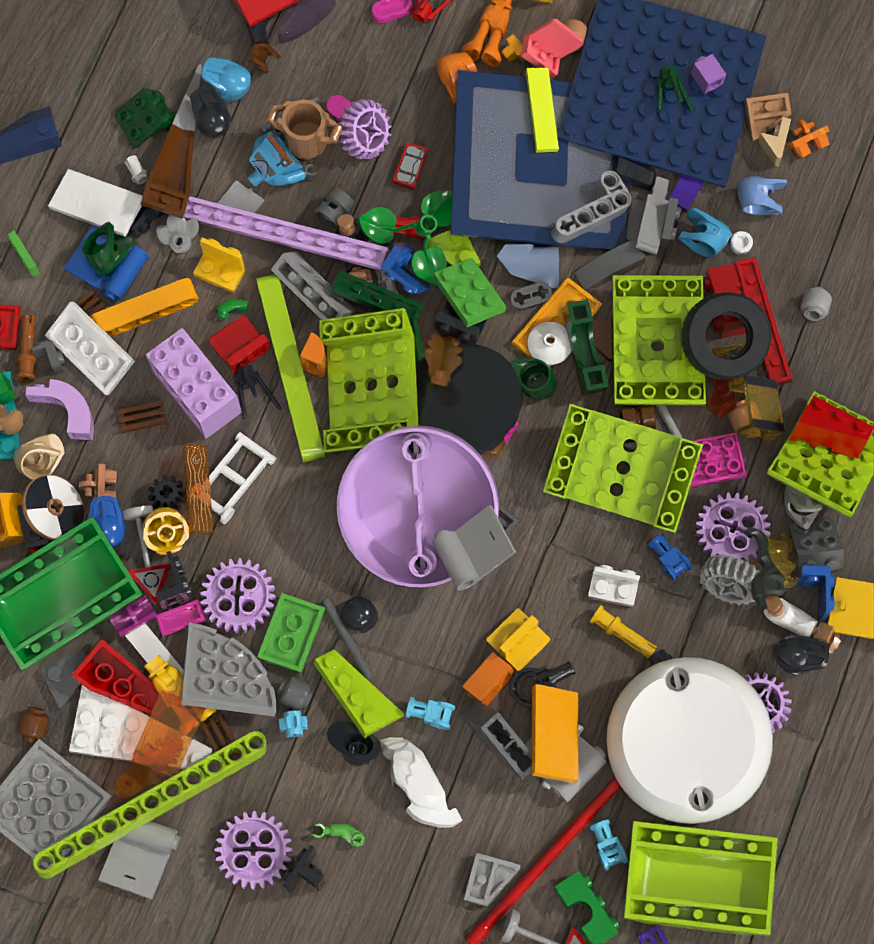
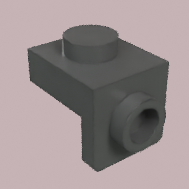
M52 340L38 342L31 348L36 359L48 355L55 374L64 372L62 364L65 363L62 351H57Z

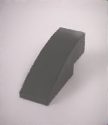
M637 238L608 251L577 270L574 274L581 288L587 292L612 281L613 275H624L626 271L645 264L646 256L643 250L635 248Z

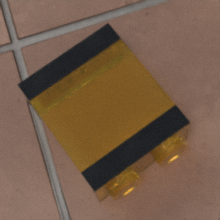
M746 375L729 382L730 391L745 393L750 421L749 425L737 429V434L747 435L748 438L760 437L768 441L775 439L776 435L785 432L776 380Z

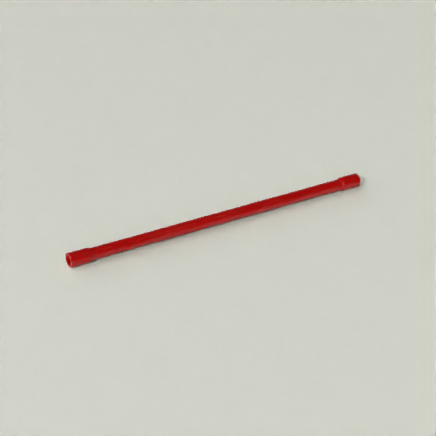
M615 776L486 918L478 923L467 935L465 940L469 944H480L496 923L621 788Z

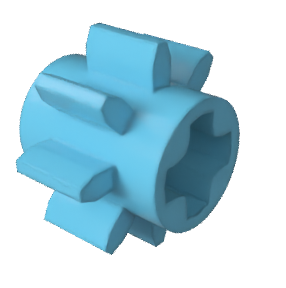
M301 711L283 713L284 719H279L280 732H285V736L288 738L303 736V730L308 729L306 716L301 717Z

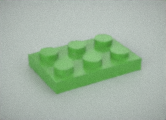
M473 258L433 274L434 281L466 327L505 312L506 305Z
M281 593L257 658L302 674L325 613V607Z

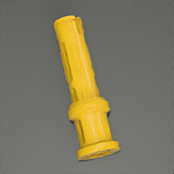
M600 605L590 620L591 624L596 623L606 630V634L615 635L648 659L657 648L656 645L621 623L620 617H614L605 611L602 605Z

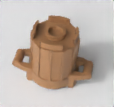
M311 100L286 101L283 105H272L266 119L274 128L283 132L286 146L296 158L301 160H310L321 155L327 144L337 143L342 131V127L330 119L329 114L324 113L319 104ZM279 111L283 112L282 119L278 118L277 122L275 120ZM327 126L333 127L330 138L328 137Z

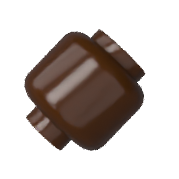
M28 706L26 710L20 712L16 731L23 735L22 740L36 742V739H42L46 736L50 720L49 716L45 714L46 710Z

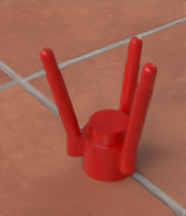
M417 0L411 10V15L419 22L426 23L427 20L432 22L434 17L452 0H445L433 12V6L428 0Z

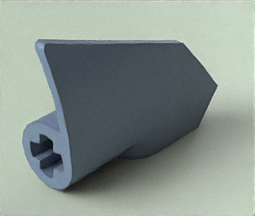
M512 244L505 245L498 253L497 258L510 275L534 283L545 282L553 289L559 288L558 247H534V245Z

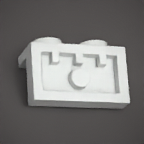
M607 565L594 567L588 598L633 608L640 576L635 575L636 573L631 570L615 571Z

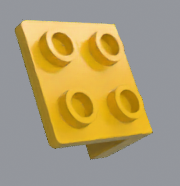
M201 238L200 245L203 255L193 272L194 276L234 294L245 273L241 253L235 248L221 246L218 241L212 238L208 240Z

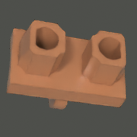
M98 464V468L94 469V481L92 474H86V481L79 482V489L85 490V497L87 498L92 497V491L93 499L100 496L116 498V491H105V484L114 485L116 483L117 471L105 469L106 464Z

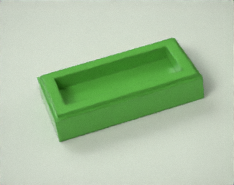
M12 231L9 233L10 243L30 275L35 277L40 274L35 262L16 232Z

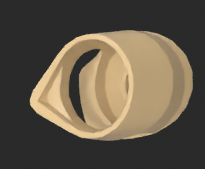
M51 433L36 437L15 451L14 462L16 468L22 475L32 480L42 475H51L65 453L64 447L56 434Z

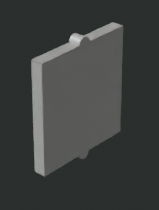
M236 180L217 204L256 213L265 200L255 194L252 188L248 189Z

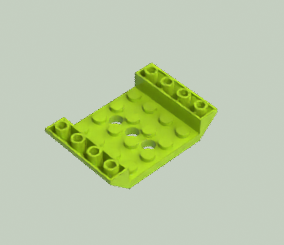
M401 308L319 320L320 339L327 346L330 429L323 430L324 453L361 449L375 437L385 432L401 427L418 426L415 340L406 309ZM393 377H397V386L394 388H390V379ZM371 380H376V388L369 391L368 383ZM354 382L356 385L355 391L348 394L347 386Z
M815 391L813 392L812 396L810 397L802 412L803 414L814 395L820 399L825 400L831 405L846 411L847 413L855 416L856 418L874 426L873 421L849 410L845 406H842ZM795 425L780 453L769 468L767 475L850 519L874 475V430L857 459L831 452L829 447L818 445L817 448L812 447L810 442L799 439L796 442L790 441L789 439L796 427Z
M570 404L543 492L564 499L568 498L676 533L703 444ZM633 439L637 443V448L634 452H627L624 449L623 445L626 440ZM620 461L629 463L630 471L627 474H621L617 471V464ZM613 483H620L623 486V493L620 496H614L610 492V487Z

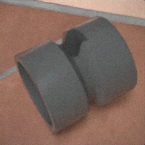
M332 187L325 196L326 202H321L315 209L314 214L326 226L337 229L339 226L337 219L341 215L348 214L355 203L344 191Z

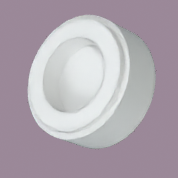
M744 231L736 232L730 241L731 250L739 255L747 254L753 245L751 235Z

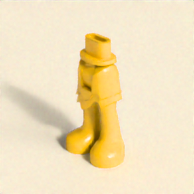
M158 655L144 667L150 673L148 677L152 679L154 687L162 697L163 702L166 703L168 709L171 706L181 722L179 731L184 737L200 723L184 705H181L179 700V694L182 695L183 675L175 667L169 665L168 661L164 662L160 655ZM191 706L201 722L218 710Z

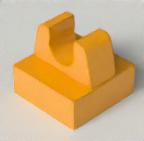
M513 34L507 38L509 45L502 50V53L509 62L517 58L524 62L525 59L521 56L522 44Z

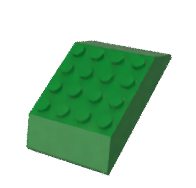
M93 516L0 574V636L22 671L56 653L143 595Z

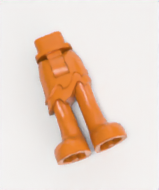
M512 0L490 1V4L481 16L477 33L470 42L464 45L461 52H466L473 61H477L489 31L491 36L484 48L481 59L486 66L492 68L499 67L501 55L498 51L500 39H504L512 9L510 5Z

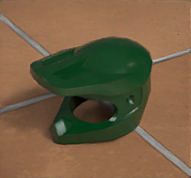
M106 222L87 236L83 243L82 251L87 263L95 273L106 275L111 273L127 256L134 245V241L129 236L118 235L114 238V225ZM108 235L107 242L103 244L96 243V239L99 236Z
M537 358L516 359L511 362L520 380L522 393L531 398L542 400L550 397L555 392L557 387L555 373L544 361Z

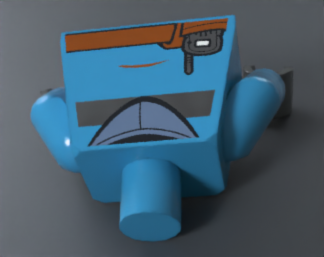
M273 127V132L269 131L256 139L252 156L249 159L256 170L248 176L249 181L257 187L263 180L273 186L293 184L305 178L311 181L316 178L317 172L313 174L308 172L313 170L314 165L312 164L306 165L304 171L301 169L303 168L301 163L282 141L284 140L283 132L279 133L280 130Z

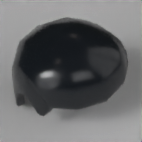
M356 596L345 602L341 609V619L350 630L365 633L375 627L378 621V610L367 598Z

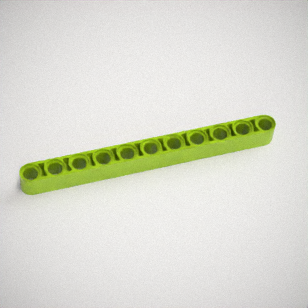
M253 731L41 851L33 860L37 874L44 879L59 874L261 758L267 750L265 736L258 731ZM254 741L262 743L258 749L251 748L250 744ZM232 753H239L241 758L233 761L230 760L229 756ZM214 764L219 765L221 767L220 770L215 773H212L208 770L209 767ZM190 777H199L200 781L197 784L192 785L187 782ZM176 788L179 790L176 796L171 797L167 795L169 789ZM151 800L158 802L155 808L149 809L146 807L147 802ZM129 812L137 814L136 818L132 821L125 819L126 814ZM108 824L116 826L115 830L111 833L103 831ZM85 837H94L92 844H82ZM70 848L73 850L71 856H61L64 849ZM43 861H51V866L48 869L42 870L39 868Z

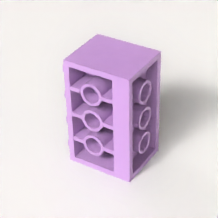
M183 328L146 354L153 374L205 439L242 413L237 395Z

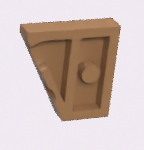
M788 93L747 98L744 100L750 141L757 140L760 133H766L775 127L776 124L780 123L783 117L787 118L791 115Z

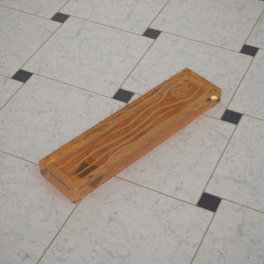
M184 445L183 458L189 534H212L213 520L207 445Z

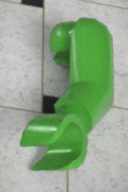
M317 823L314 826H321L323 832L320 835L312 833L316 838H321L324 835L340 836L354 847L361 846L365 841V837L361 832L346 823L330 824V826H323Z

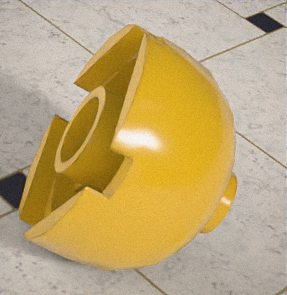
M163 507L151 511L145 517L142 524V536L149 549L151 548L158 554L166 555L167 551L175 553L182 548L185 540L187 541L189 537V527L185 518L177 510Z

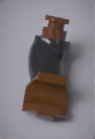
M269 18L251 27L246 22L253 45L250 50V58L254 65L264 73H268V67L265 65V62L269 56L273 55L277 60L281 57L268 43L266 26L270 21Z

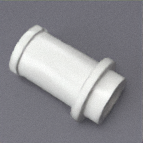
M137 156L128 157L124 164L132 175V181L138 185L145 183L148 180V172L143 169Z

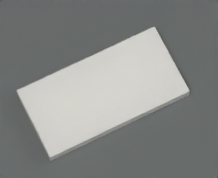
M68 169L48 206L51 210L97 227L110 222L114 225V233L126 237L142 207L140 205L142 195Z
M69 302L45 334L105 395H109L135 362L75 302Z

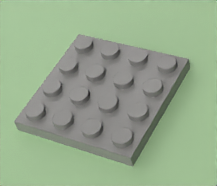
M38 739L0 785V832L34 859L41 851L91 824L112 799V796ZM70 848L64 849L61 856L65 857ZM43 861L41 865L48 869L52 862Z

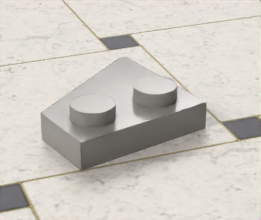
M476 853L464 901L487 907L516 875L521 865Z

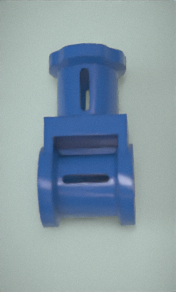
M663 533L653 539L647 546L649 549H653L659 556L658 563L661 565L666 576L674 582L677 580L676 577L682 572L692 569V565L676 546L672 548Z

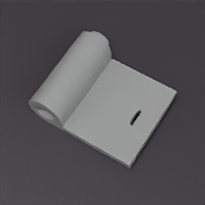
M491 505L485 507L456 531L444 529L437 532L432 541L456 589L459 591L473 586L516 553Z
M578 735V781L576 783L541 778L549 784L559 798L568 803L606 763L604 759L606 754L598 746L593 748ZM531 738L525 745L532 753Z
M129 813L125 816V819L128 821L136 818L135 815ZM149 821L114 841L98 880L152 900L172 849H177L181 836H178V831Z

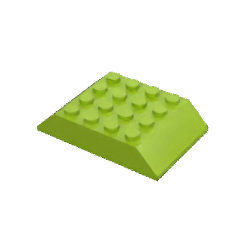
M633 821L624 918L646 924L738 935H770L778 838Z

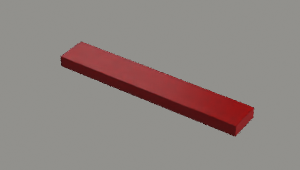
M753 257L734 262V267L741 284L742 295L749 297V299L751 298L754 302L758 303V306H761V309L764 310L765 315L768 317L769 325H771V345L763 361L767 379L776 380L777 385L790 383L793 379L757 259Z

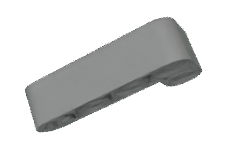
M605 171L596 184L599 199L557 220L551 231L554 241L566 243L621 216L631 203V195L616 172ZM604 181L609 182L612 187L605 185ZM615 200L621 201L623 205H618ZM597 209H601L604 212V215L598 213ZM578 218L584 219L586 224L581 223Z

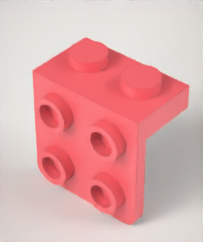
M552 19L524 36L521 56L536 68H548L549 77L553 79L558 76L560 59L582 47L583 39L559 20Z

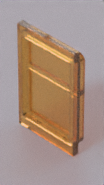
M162 690L135 749L132 761L170 777L177 775L206 708L181 705L180 697Z

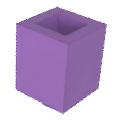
M713 54L706 58L705 56L698 58L694 62L690 73L704 94L723 85L726 78V73Z

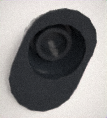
M339 721L333 723L328 729L327 737L331 746L341 752L346 762L351 765H368L372 759L380 754L381 743L378 738L373 734L364 738L356 725L350 722Z

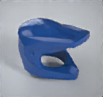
M111 496L94 498L91 501L88 519L93 516L114 548L122 543L126 534V525L118 500Z

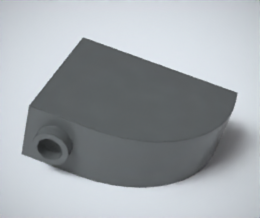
M477 701L461 716L484 745L515 775L524 779L532 771V753L498 711Z

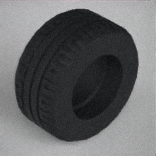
M732 292L713 294L696 303L687 313L681 328V345L691 365L701 374L719 380L742 378L757 369L765 360L772 339L771 325H769L768 317L765 315L764 310L761 309V306H758V303L747 296ZM725 314L738 318L746 330L744 348L739 354L730 358H722L713 354L709 350L705 339L706 328L711 320Z

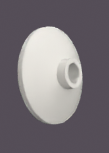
M544 322L537 325L528 337V350L531 356L544 361L547 365H556L563 362L571 353L566 328L555 322ZM553 338L554 343L550 344L546 340Z

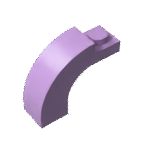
M50 379L49 388L42 384L26 387V397L29 402L54 403L68 411L67 433L70 439L93 440L94 421L92 413L78 390L65 382Z

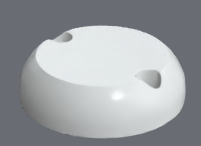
M684 657L657 663L638 674L627 684L611 711L606 743L612 771L624 792L637 805L654 816L668 821L695 824L717 820L731 814L753 796L765 778L770 765L773 735L766 707L756 690L746 679L736 671L715 661ZM679 675L684 678V685L682 687ZM673 676L676 688L671 685V679ZM703 793H705L708 796V802L706 805L704 803ZM696 794L698 796L699 806L696 805L694 802V797Z

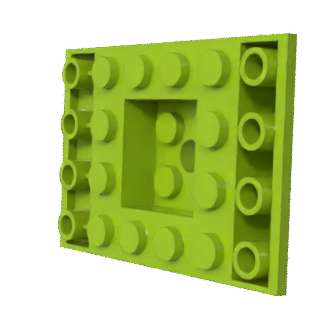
M613 275L612 373L614 405H706L705 375L701 374L691 365L681 345V328L683 327L684 319L690 309L703 299V276ZM660 342L664 348L661 351H654L651 348V344Z

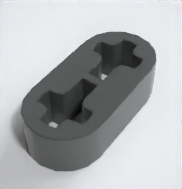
M545 282L523 286L512 291L510 302L519 309L543 303L551 297L552 289ZM539 286L548 290L544 294V298H541L540 295L532 296V293L537 292ZM518 292L522 295L529 294L530 297L524 299L521 305L518 301H514Z

